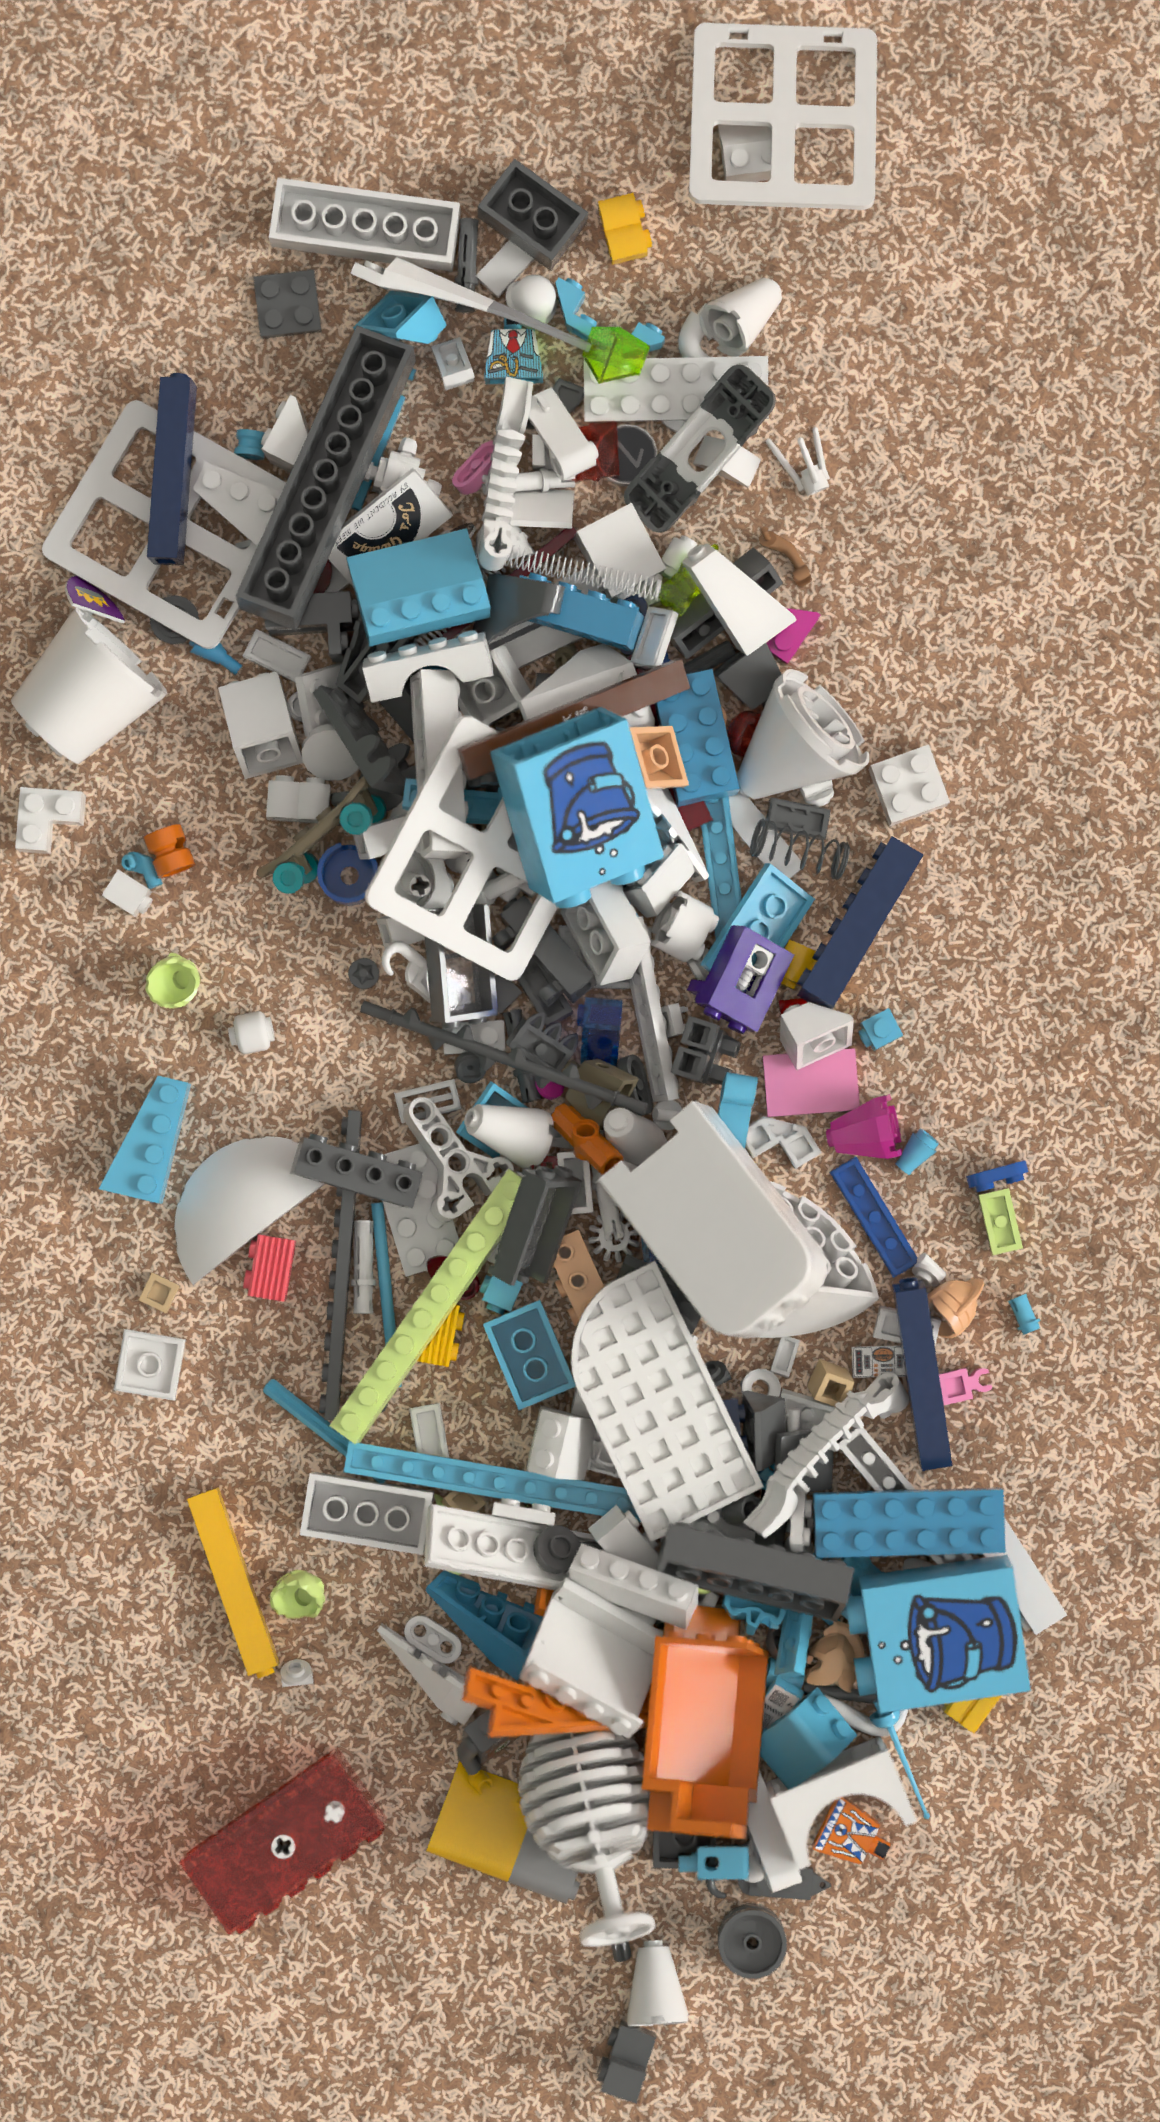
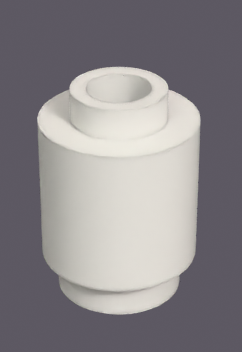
M684 535L680 539L674 537L661 558L666 567V570L661 575L675 583H679L682 578H686L689 572L683 565L682 560L688 557V552L698 544Z

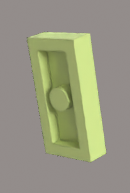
M1009 1188L978 1195L991 1254L997 1255L1023 1249Z

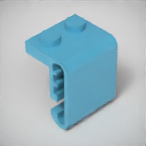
M817 1687L795 1708L777 1719L769 1729L765 1728L762 1730L760 1756L789 1790L830 1764L858 1735Z

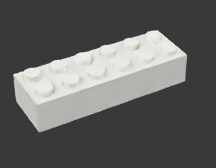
M277 178L269 241L271 247L392 263L396 257H399L421 268L453 272L461 207L460 203Z

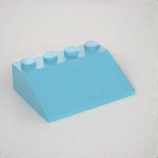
M467 528L346 557L369 647L490 618L491 606Z

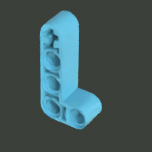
M726 1072L722 1083L718 1115L743 1148H745L758 1077Z

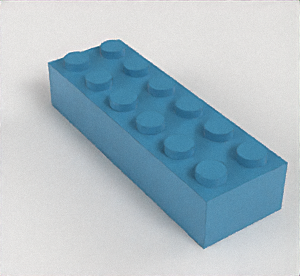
M1004 1489L813 1493L814 1555L816 1558L1006 1553Z

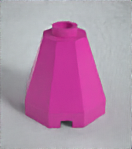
M890 1094L875 1097L830 1122V1129H826L829 1147H834L836 1153L884 1159L901 1156L902 1148L896 1149V1143L902 1142L896 1109L894 1105H887V1102L892 1100Z

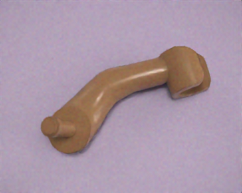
M763 527L759 536L760 545L781 552L790 559L796 569L791 572V575L799 588L810 583L812 577L809 568L804 564L796 547L788 540L769 531L767 527Z

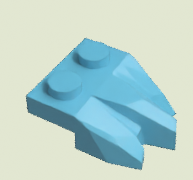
M728 1595L723 1596L722 1607L731 1619L744 1620L746 1634L752 1636L760 1623L767 1625L769 1628L778 1629L786 1615V1609Z

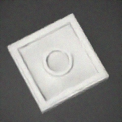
M124 1329L114 1390L175 1401L186 1339Z

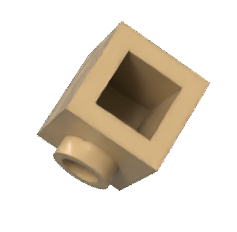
M819 1359L807 1387L814 1400L835 1407L837 1402H842L847 1397V1393L853 1390L854 1380L847 1368Z

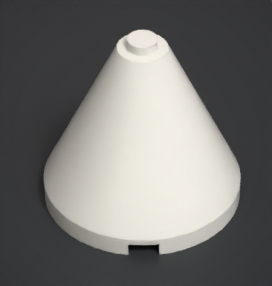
M788 669L774 682L737 773L739 793L745 798L759 799L853 775L869 763V752L866 751L864 754H861L859 746L865 740L853 720L835 698L821 685L813 690L805 684L804 681L808 679V676L800 671Z

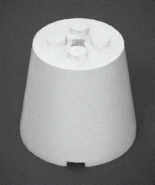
M75 608L11 699L12 705L26 721L25 726L37 737L41 736L58 756L61 757L63 755L77 764L84 761L167 695L165 687L154 673L150 672L146 675L138 666L142 661L94 617L88 615L86 618H83L82 616L85 613L80 608Z

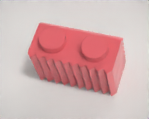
M258 1234L257 1240H251L248 1257L254 1259L252 1271L246 1270L243 1288L248 1289L247 1296L286 1302L296 1240Z

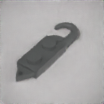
M805 1867L799 1870L802 1879L801 1883L773 1893L770 1892L765 1878L756 1883L738 1879L740 1889L749 1896L811 1900V1896L832 1886L830 1882L815 1873L813 1867ZM706 1879V1885L710 1893L717 1898L725 1899L726 1894L720 1892L715 1886L716 1879ZM821 1882L825 1883L824 1887L820 1886Z

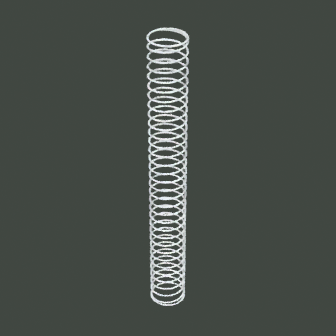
M480 538V540H479L478 547H477V551H476V558H477V560H478L477 554L479 555L478 549H479V545H480V542H481V538ZM514 545L512 547V552L507 565L505 563V566L507 567L510 562L511 568H513L516 563L517 569H519L522 564L523 571L526 569L528 565V572L532 570L534 565V573H536L539 569V573L541 575L545 570L546 576H548L551 570V577H554L557 571L558 579L560 578L563 572V580H565L568 575V580L571 581L574 576L575 583L578 581L580 577V583L582 584L586 577V585H589L592 578V587H594L597 582L598 588H600L603 582V589H606L609 583L610 591L613 589V586L615 584V592L619 590V587L621 585V593H623L626 588V593L628 595L632 589V595L635 596L638 590L639 598L641 597L644 590V599L647 598L650 591V600H652L656 592L655 601L658 600L662 584V579H660V581L658 579L653 596L651 598L652 585L654 579L652 577L647 595L645 597L648 576H646L644 586L640 594V584L642 578L641 574L636 591L634 593V584L636 578L635 573L630 590L628 592V584L630 578L629 572L626 584L622 591L623 577L625 572L623 571L619 586L616 590L617 577L619 572V569H617L613 585L610 589L613 568H611V572L607 584L605 586L607 566L605 567L604 575L599 585L601 565L599 567L596 580L593 584L594 570L596 564H594L589 582L587 583L590 563H588L585 576L583 578V581L581 582L584 561H582L581 569L576 580L578 560L576 561V565L572 577L570 579L572 558L570 560L569 568L564 578L566 557L564 560L561 573L558 577L561 556H559L555 572L552 575L555 554L553 555L551 566L547 573L549 553L547 554L546 562L541 572L543 552L541 554L538 567L535 571V563L538 552L537 550L533 564L531 566V569L529 570L532 549H530L525 568H523L526 547L524 548V553L520 565L518 567V556L520 546L518 548L517 556L512 566Z

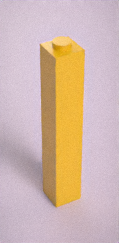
M217 1487L189 1497L187 1501L248 1676L256 1674L257 1679L275 1673L273 1667L278 1666L280 1662L220 1489Z

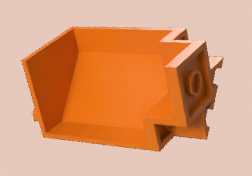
M697 1605L686 1630L665 1622L664 1636H655L642 1790L650 1791L647 1830L710 1836L722 1839H746L749 1802H757L769 1652L761 1649L760 1643H754L753 1640L741 1637V1620L731 1619L725 1609Z

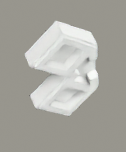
M763 1116L748 1127L746 1149L752 1158L757 1157L779 1143L796 1169L822 1153L805 1126Z

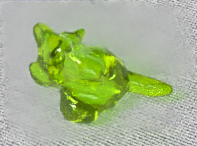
M717 544L712 545V547L715 548L717 551L719 550V546ZM681 562L678 572L661 584L658 598H660L663 606L672 607V610L679 614V618L686 613L693 599L701 594V591Z

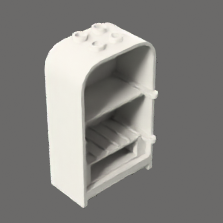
M692 1101L669 1120L679 1132L640 1165L621 1160L599 1178L598 1181L704 1321L714 1331L739 1338H757L768 1331L771 1332L784 1323L786 1316L793 1311L800 1310L809 1302L808 1298L815 1294L824 1283L827 1274V1260L821 1247L716 1111L710 1106Z

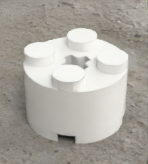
M679 890L675 894L677 898L672 903H668L656 916L651 932L655 934V940L650 939V945L682 962H687L691 958L698 960L705 949L703 942L708 933H711L716 928L719 917L714 914L712 907Z

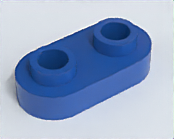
M1026 1160L968 1175L966 1178L969 1188L975 1187L976 1192L995 1188L994 1181L1005 1179L1006 1184L1025 1180L1023 1174L1029 1171Z

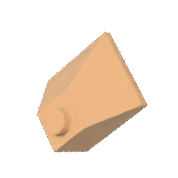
M673 726L629 728L646 789L686 787L689 785Z

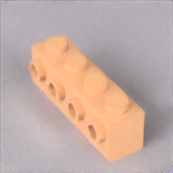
M579 1229L563 1236L553 1265L560 1278L554 1281L562 1298L568 1296L572 1308L567 1309L574 1326H577L581 1315L593 1297L604 1287Z

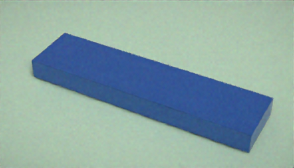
M855 1156L830 1171L829 1173L892 1277L895 1278L917 1263L916 1254L858 1158Z

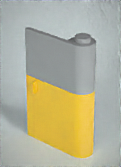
M459 1761L426 1852L564 1904L567 1903L568 1899L575 1900L580 1886V1882L575 1881L578 1873L557 1864L549 1857L546 1850H542L535 1842L534 1834L529 1832L524 1821L525 1817L528 1816H524L521 1812L520 1799L523 1798L519 1796L518 1783L484 1771L492 1779L493 1786L490 1787L484 1782L480 1787L483 1794H479L469 1784L468 1779L470 1775L467 1774L464 1766Z

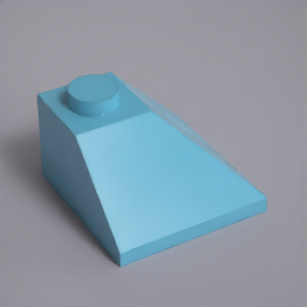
M389 291L353 329L355 330L356 326H360L392 339L429 344L438 337V334L447 324L434 297L416 293Z

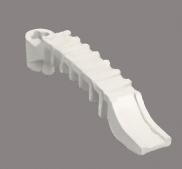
M507 376L504 381L502 401L495 428L496 435L493 439L494 449L490 458L492 461L491 467L488 471L487 496L483 505L485 506L482 515L483 525L479 534L481 535L478 559L480 564L490 571L500 570L505 565L512 550V526L509 525L513 517L511 509L515 502V498L512 496L517 487V483H515L519 474L517 465L522 456V452L519 450L525 441V435L523 434L529 418L533 382ZM495 541H496V549H495L496 553L494 552V547H493Z
M891 1372L883 1373L865 1391L856 1393L849 1391L847 1397L842 1402H837L835 1404L836 1408L830 1414L826 1413L823 1416L824 1420L818 1426L814 1425L811 1428L812 1432L806 1438H802L799 1441L800 1445L794 1451L790 1450L788 1453L789 1457L782 1464L779 1463L776 1466L778 1470L773 1476L769 1477L762 1501L743 1523L765 1538L782 1526L792 1516L798 1505V1496L792 1489L795 1488L797 1491L808 1493L810 1489L803 1482L802 1477L804 1475L812 1478L818 1476L813 1465L816 1462L826 1464L829 1461L824 1453L827 1450L837 1452L840 1449L836 1442L839 1438L846 1440L852 1438L848 1430L850 1427L861 1429L864 1426L860 1419L862 1415L871 1419L879 1415L882 1419H885L892 1413H899L907 1407L909 1395L898 1376Z

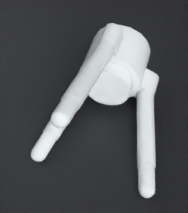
M813 427L812 432L818 466L813 465L803 438L800 437L797 440L807 469L800 472L802 478L798 476L772 440L766 439V444L794 480L799 492L805 490L806 495L810 496L829 487L827 480L830 477L826 470L817 427Z

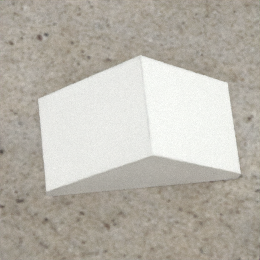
M705 435L693 464L706 469L724 448L725 439ZM741 447L717 475L749 488L761 459Z

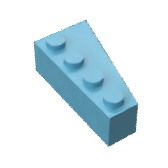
M157 1076L99 1187L100 1190L163 1204L191 1088L190 1083Z

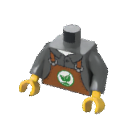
M489 1709L463 1729L462 1742L457 1748V1755L467 1774L470 1775L468 1779L469 1784L479 1794H483L480 1787L484 1782L490 1787L493 1786L492 1779L481 1770V1766L520 1737L488 1736L491 1714Z

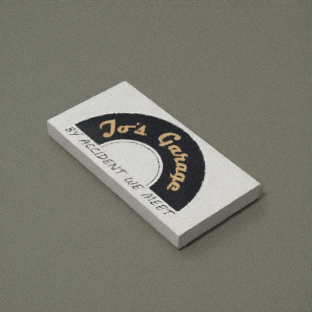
M412 468L343 524L328 559L353 587L346 557L425 539L453 516L452 512L418 472Z

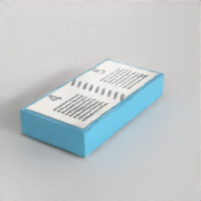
M776 1677L765 1693L763 1729H769L777 1719L795 1708L802 1699L804 1691L784 1679Z

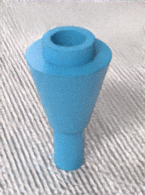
M192 641L188 643L193 647L190 653L216 664L220 663L234 675L242 667L239 662L227 654L221 643L213 649H205Z

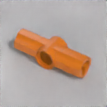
M563 1103L555 1107L554 1112L551 1114L554 1123L553 1127L573 1146L576 1158L588 1161L601 1175L607 1173L621 1160L624 1161L623 1155L600 1134L597 1122L585 1119L571 1105L567 1106Z

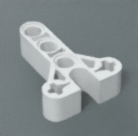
M419 1097L405 1107L403 1111L405 1123L438 1169L437 1197L431 1205V1212L437 1220L449 1222L474 1206V1203L463 1188L462 1181L464 1177L472 1178L484 1195L488 1196L493 1192L508 1169L514 1171L512 1163L505 1157H495L492 1159L467 1151L430 1099ZM414 1106H421L425 1109V1120H419L414 1116ZM432 1131H438L442 1134L444 1138L442 1146H437L432 1142ZM450 1156L457 1157L460 1160V1171H454L449 1167L448 1160ZM500 1167L502 1169L499 1176L492 1177L489 1180L486 1179L495 1168ZM458 1198V1201L453 1204L449 1211L445 1212L442 1207L445 1203L452 1202Z

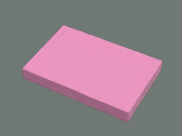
M855 1048L843 1049L799 1070L795 1069L788 1054L762 1056L767 1117L852 1111L860 1106Z

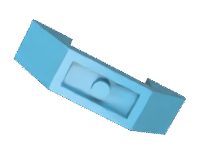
M559 277L557 278L555 287L567 331L617 359H626L662 349L665 344V337L661 335L662 330L653 324L646 323V325L638 322L627 343L623 342L624 337L616 331L608 329L606 332L596 326L597 322L585 314H581L580 317L576 314L585 300V292L582 291V285L570 278H567L566 281Z

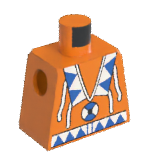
M843 1796L833 1801L811 1846L817 1852L856 1864H862L867 1852L883 1860L891 1843L876 1836L880 1827V1823Z

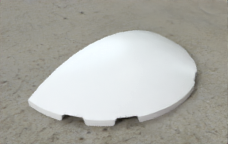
M272 1136L243 1139L219 1149L202 1162L193 1172L185 1185V1190L177 1205L174 1224L177 1253L181 1265L193 1285L325 1185L321 1182L290 1174L299 1143L291 1139Z

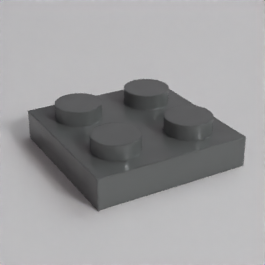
M314 269L253 277L261 339L322 332Z

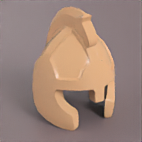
M972 1277L966 1282L949 1280L936 1287L927 1295L928 1304L933 1303V1309L940 1313L947 1321L940 1323L938 1336L954 1338L969 1326L976 1314L977 1299L984 1287L982 1279Z
M833 1621L832 1625L823 1630L824 1636L813 1645L806 1658L807 1664L811 1665L814 1657L818 1660L814 1666L806 1669L804 1680L809 1684L819 1686L836 1684L842 1690L850 1693L853 1683L857 1682L854 1659L864 1657L863 1644L859 1634L850 1635L848 1624L841 1621Z

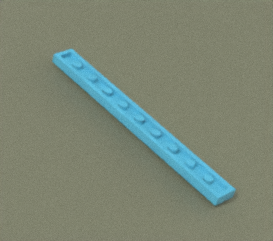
M351 1441L348 1442L344 1466L345 1473L499 1499H513L523 1503L547 1505L553 1508L604 1516L617 1505L624 1514L629 1510L641 1522L624 1487L583 1480L558 1479L524 1470L364 1443L354 1444Z

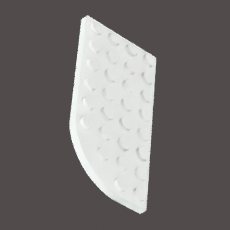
M652 1261L604 1286L587 1305L577 1324L571 1350L572 1375L576 1388L652 1542L665 1535L670 1523L683 1522L689 1524L764 1486L656 1262Z

